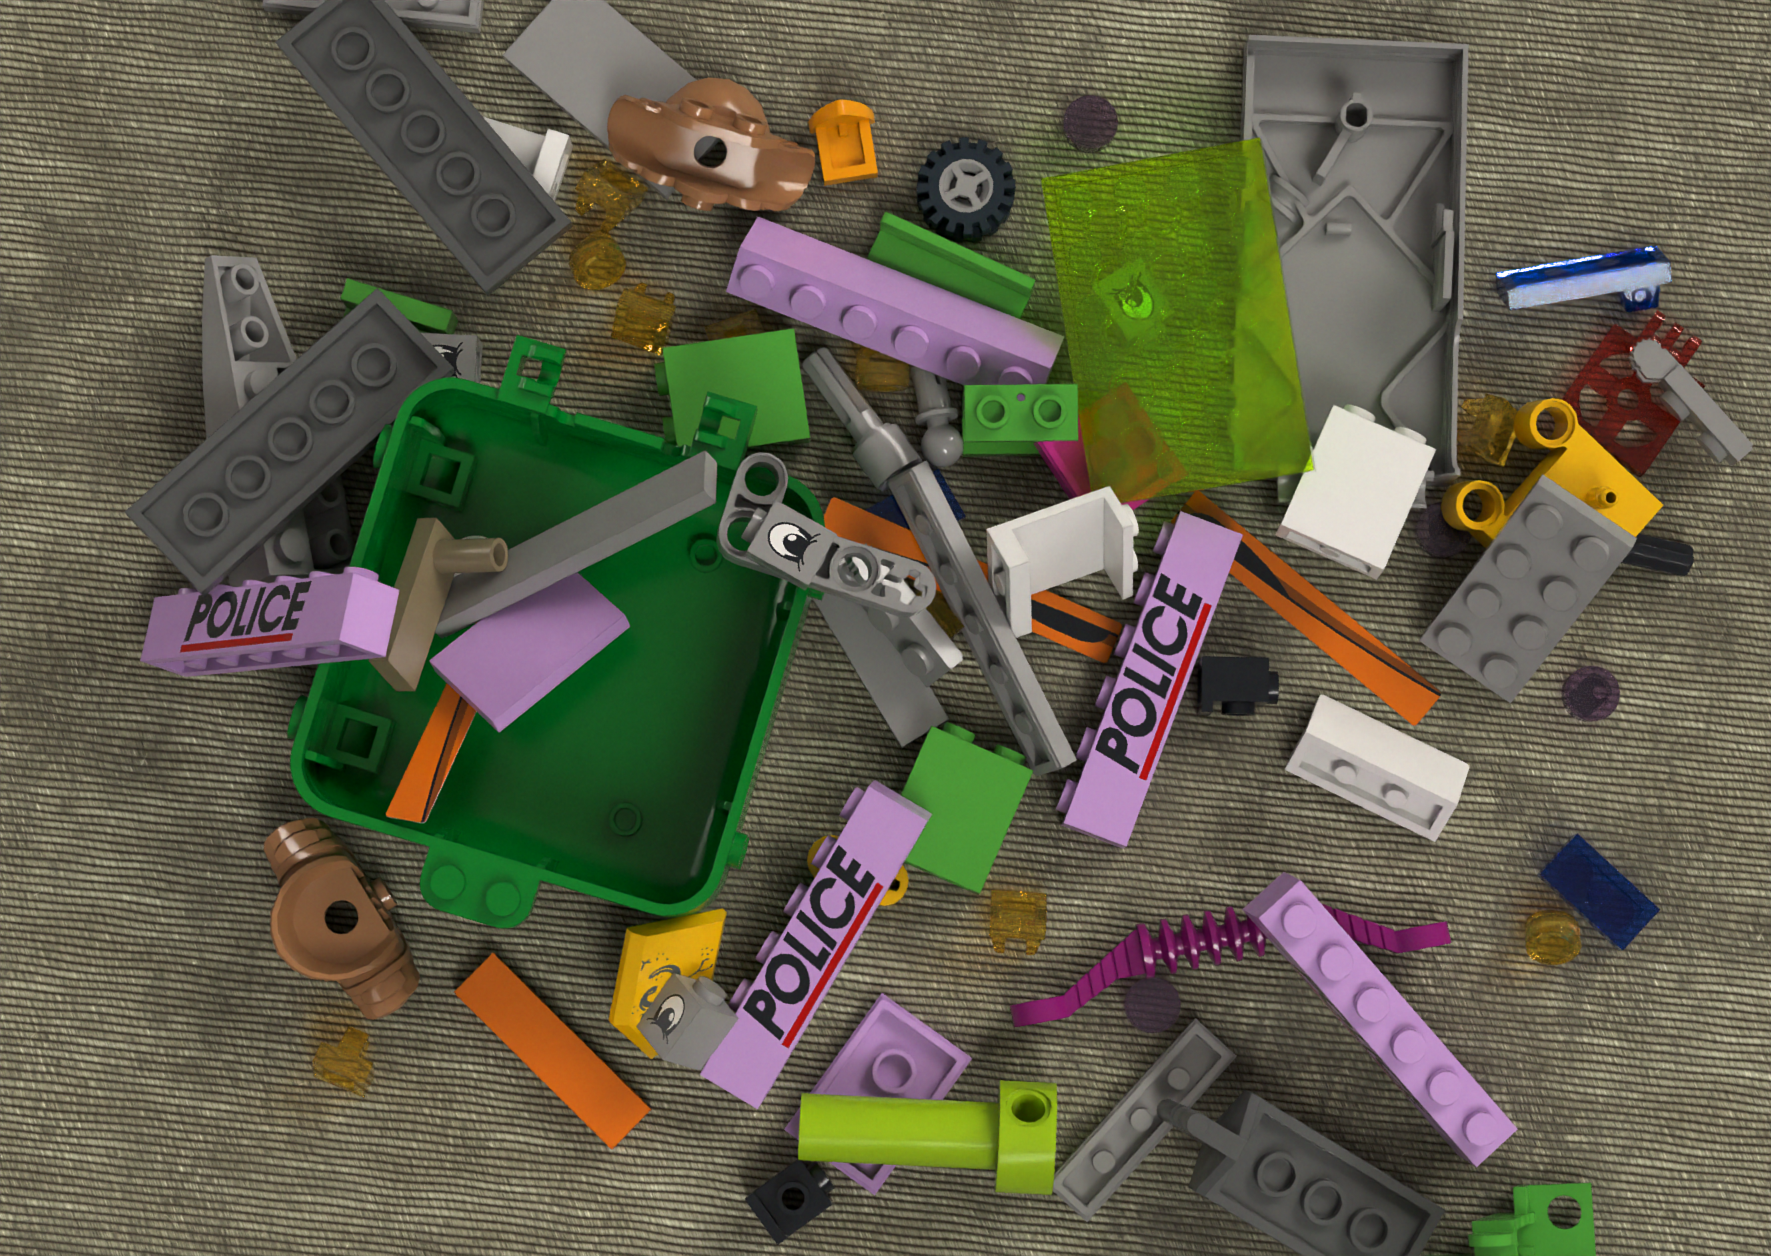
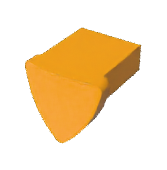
M843 99L836 100L820 108L808 121L809 132L811 134L816 133L824 186L878 177L870 124L875 123L874 113L871 108L860 102Z

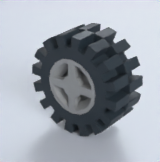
M969 137L959 138V143L951 144L950 140L941 144L940 150L937 152L932 150L929 153L926 163L921 165L918 173L917 204L919 211L921 210L923 213V220L928 227L931 225L935 227L936 234L943 238L946 235L954 237L953 242L963 243V239L972 238L973 243L981 241L983 235L989 234L992 236L998 231L1001 223L1005 224L1013 207L1016 189L1015 179L1012 176L1013 169L1009 161L1005 162L1003 160V153L997 147L994 150L988 148V142L978 139V143L969 142ZM960 196L962 198H968V200H963L961 198L955 200V198Z

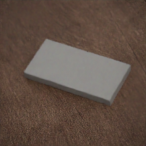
M551 0L502 55L507 63L609 151L607 122L610 110L617 98L628 95L637 99L647 98L652 101H663L666 103L668 98L686 84L697 81L604 0ZM713 136L701 138L694 148L697 160L701 162L721 139ZM637 174L666 200L675 191L674 187L656 184Z

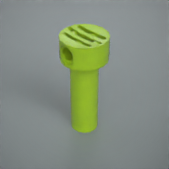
M1000 1080L997 1103L801 1093L798 1160L994 1170V1192L1052 1195L1057 1133V1083Z

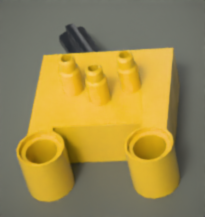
M1550 398L1528 402L1515 415L1513 427L1520 443L1530 449H1549L1550 452L1505 503L1502 493L1495 485L1481 480L1456 483L1448 488L1442 497L1441 510L1446 522L1457 530L1468 531L1487 548L1543 474L1637 538L1633 548L1621 563L1683 577L1689 573L1694 562L1693 548L1690 545L1640 534L1641 530L1664 505L1578 424L1577 415L1572 406L1561 399ZM1542 410L1548 411L1555 422L1554 432L1548 439L1540 435L1536 426L1537 417ZM1470 491L1478 494L1483 505L1481 514L1474 521L1470 520L1463 510V500Z

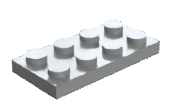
M1542 474L1425 629L1419 641L1511 703L1627 556L1637 538Z

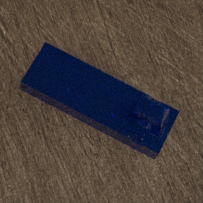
M1656 245L1495 273L1497 294L1510 311L1618 292L1621 306L1626 312L1657 308L1659 306L1660 285L1672 283L1671 262Z

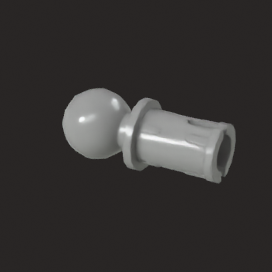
M914 366L910 369L919 411V414L915 417L916 425L928 427V430L921 439V451L924 458L931 465L937 467L951 466L962 455L964 442L960 432L949 425V421L956 419L959 415L958 410L952 408L947 379Z

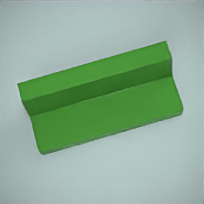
M888 212L884 213L880 221V231L867 257L870 261L1018 319H1021L1036 281L1025 274Z

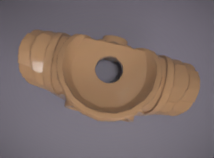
M708 77L690 82L668 98L666 103L623 95L616 99L608 116V143L614 159L648 181L674 187L675 190L682 193V203L698 210L712 211L714 204H724L726 202L730 205L752 211L760 209L763 211L768 209L784 211L799 200L813 174L815 166V153L813 150L799 147L796 142L772 135L762 105L748 89L730 79ZM713 136L720 138L724 142L727 153L721 163L715 166H706L697 160L694 148L701 138Z
M312 817L280 825L266 838L263 849L281 887L270 912V935L277 954L292 970L310 979L324 980L325 982L337 981L367 1019L374 1020L390 1015L407 1002L408 998L417 989L420 980V974L413 962L414 958L410 946L390 912V909L398 905L391 890L381 877L374 881L370 880L350 848L340 837L335 835L324 821ZM341 900L353 904L358 912V922L355 928L346 934L333 932L326 923L328 908L334 902Z

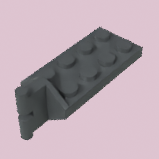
M1244 1090L1216 1122L1204 1114L1171 1099L1162 1100L1157 1106V1115L1161 1120L1202 1144L1188 1188L1302 1256H1420L1445 1212V1209L1248 1090Z

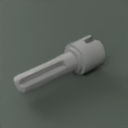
M826 347L820 348L805 359L802 363L803 369L856 441L855 451L852 455L877 489L881 491L890 489L888 479L922 463V459L897 424L882 423L830 349Z

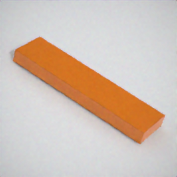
M493 952L453 992L611 1150L652 1110L496 953Z

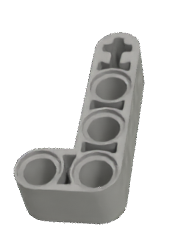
M759 452L752 454L740 464L717 530L716 543L720 553L730 562L784 579L744 557L747 551H740L734 548L729 543L727 537V530L732 524L740 521L749 523L757 508L768 513L775 500L782 503L787 488L788 474L781 460L770 453ZM756 467L770 470L777 482L776 490L766 496H758L751 493L745 484V474ZM836 536L808 586L809 588L900 617H911L919 614L931 604L936 594L934 575L923 564ZM857 557L865 563L868 569V579L864 585L858 587L848 586L839 578L838 564L843 558ZM881 565L890 569L884 577L886 580L901 583L908 575L914 577V587L922 591V597L915 596L908 604L900 601L901 591L887 585L880 589V596L872 594L871 591L880 578Z

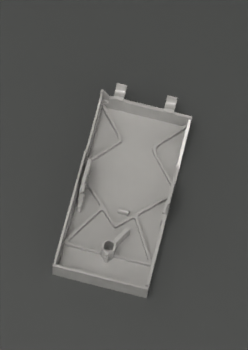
M1270 35L1248 36L1243 50L1228 478L1278 480V502L1290 503L1332 406L1335 405L1343 409L1347 404L1367 410L1375 416V423L1394 431L1396 427H1404L1421 434L1427 440L1425 445L1436 449L1411 508H1427L1425 502L1426 486L1448 487L1460 476L1461 468L1458 467L1457 463L1458 352L1464 303L1469 44ZM1272 174L1291 184L1310 202L1305 208L1302 202L1293 200L1296 208L1295 216L1297 217L1294 223L1286 219L1274 207L1257 197L1260 191L1266 192L1270 189L1271 183L1268 179Z

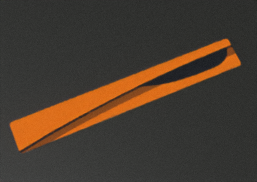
M1196 491L1173 517L1171 524L1175 523L1178 514L1182 511L1243 534L1229 573L1411 725H1417L1440 698L1441 692L1200 491Z
M836 497L831 498L824 514L825 528L836 533L839 537L867 544V546L919 562L931 571L911 530ZM977 560L988 581V564ZM910 575L907 576L908 578L915 580L914 577ZM935 579V582H936V590L942 592L941 589H940V587H939V585H938V583H937V581H936V579ZM1047 590L1031 595L1033 633L1102 663L1108 662L1122 628L1120 622Z
M446 684L388 807L387 817L418 823L426 822L477 711L448 684Z

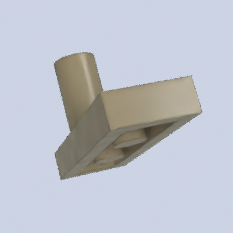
M437 518L417 519L394 588L399 590L386 657L369 659V662L395 691H416L454 574L503 571L508 563V548L503 539H454Z

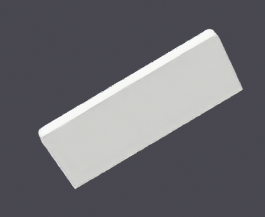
M1320 695L1314 705L1307 726L1289 757L1285 770L1435 842L1458 805L1469 771V765L1332 698Z

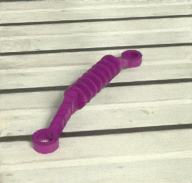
M1322 904L1353 941L1364 945L1385 949L1397 954L1452 943L1447 921L1394 931L1393 929ZM1232 906L1225 908L1224 924L1222 925L1217 924L1210 910L1204 911L1202 929L1195 928L1188 914L1182 915L1180 933L1174 934L1166 918L1160 919L1158 937L1152 938L1144 923L1135 924L1136 930H1133L1124 938V941H1121L1112 949V952H1109L1099 963L1095 964L1064 995L1010 1005L1013 1026L1015 1028L1070 1017L1078 1008H1082L1091 998L1097 996L1116 979L1144 974L1146 979L1155 978L1156 963L1159 959H1163L1169 972L1175 974L1177 973L1180 955H1185L1191 968L1196 970L1199 969L1201 951H1207L1213 964L1217 966L1221 964L1222 948L1228 946L1238 962L1243 959L1244 943L1250 942L1258 957H1263L1265 955L1266 939L1268 938L1247 914L1245 920L1240 921Z

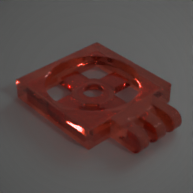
M1659 310L1654 312L1637 338L1614 323L1561 398V400L1570 404L1576 412L1578 424L1622 466L1638 477L1645 474L1680 421L1651 402L1649 389L1652 384L1642 383L1635 376V371L1631 377L1618 379L1599 366L1602 360L1612 356L1630 355L1629 352L1633 351L1632 348L1633 346L1636 347L1637 342L1640 343L1642 339L1648 340L1650 338L1653 341L1656 339L1658 344L1661 343V348H1666L1677 362L1685 368L1701 345L1702 340L1692 335L1684 343L1681 351L1674 348V343L1684 330L1676 322L1671 326L1663 339L1658 337L1655 332L1660 329L1666 318V315ZM1695 379V381L1704 389L1705 385L1697 379ZM1585 385L1606 398L1608 410L1596 427L1586 422L1581 413L1579 398L1580 392ZM1632 390L1636 393L1638 405L1635 409L1624 410L1619 406L1617 398L1621 391ZM1635 420L1657 434L1652 442L1633 448H1624L1614 441L1625 423Z

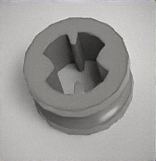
M1272 174L1268 179L1271 183L1270 189L1266 192L1260 191L1257 197L1274 207L1281 215L1294 223L1297 217L1295 216L1296 208L1293 200L1302 202L1305 208L1310 202L1291 184Z

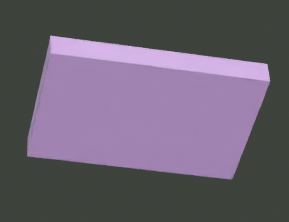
M576 572L481 619L429 661L435 672L494 729L501 732L627 630L630 624L624 613Z
M881 993L810 1094L943 1100L972 1058ZM800 1108L784 1129L797 1140H799ZM829 1162L873 1195L878 1192L896 1166Z

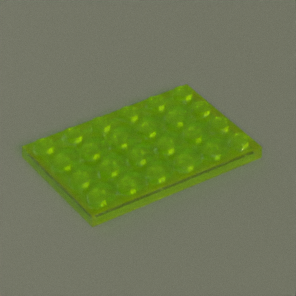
M1259 137L1041 178L1073 382L1078 384V413L1091 492L1110 486L1119 502L1124 504L1316 471L1263 140Z

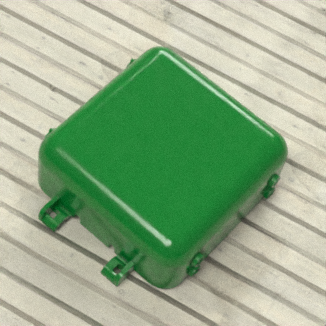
M516 335L500 389L462 378L436 379L423 384L406 398L398 411L394 426L385 424L379 436L373 458V467L380 470L349 567L371 570L379 575L378 582L394 588L418 518H437L454 539H462L468 536L501 538L505 541L509 550L705 450L717 462L716 503L578 571L584 579L625 614L630 627L501 732L494 729L476 712L426 822L418 823L390 818L386 816V812L447 684L435 672L429 660L474 624L442 639L436 633L434 634L416 691H395L369 662V659L318 664L308 697L304 695L299 696L288 725L287 738L294 740L290 756L292 779L304 801L313 809L326 816L429 847L420 876V890L425 901L437 910L496 928H514L524 923L531 915L541 882L543 881L659 917L677 918L696 914L708 907L718 897L726 883L730 867L739 870L742 867L750 840L747 834L741 833L811 600L814 598L822 601L825 593L809 587L803 590L787 580L734 564L725 559L718 550L716 543L717 530L734 477L746 454L756 420V405L708 391L703 405L701 420L695 431L691 446L669 444L662 437L578 412L575 416L561 411L559 407L551 405L550 402L554 396L563 368L566 349L520 335ZM527 358L542 362L537 381L522 376ZM722 417L740 421L735 440L717 434ZM756 467L745 474V484L751 493L758 496H766L776 490L777 482L770 470ZM788 476L787 488L782 504L825 527L824 515L814 494L799 480ZM736 522L727 530L728 541L737 550L747 551L751 544L741 538L749 524L748 522Z

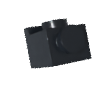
M1202 656L1198 660L1197 716H1209L1213 712V705H1221V715L1253 716L1255 715V706L1278 703L1279 675L1278 671H1269V658Z
M797 1159L747 1195L745 1200L776 1244L779 1245L794 1232L833 1205V1201L828 1193L835 1189V1186L817 1161L807 1166L804 1161ZM791 1187L800 1189L804 1194L803 1205L796 1209L788 1208L782 1199L784 1191Z

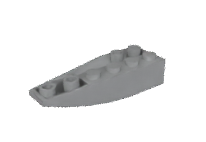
M211 255L205 258L202 308V380L207 439L296 360L258 260L254 257ZM341 475L228 575L230 586L241 587L244 580L272 583L275 582L276 576H291L304 579L309 578V574L312 571L327 572L335 575L343 574L344 568L350 565L355 547Z

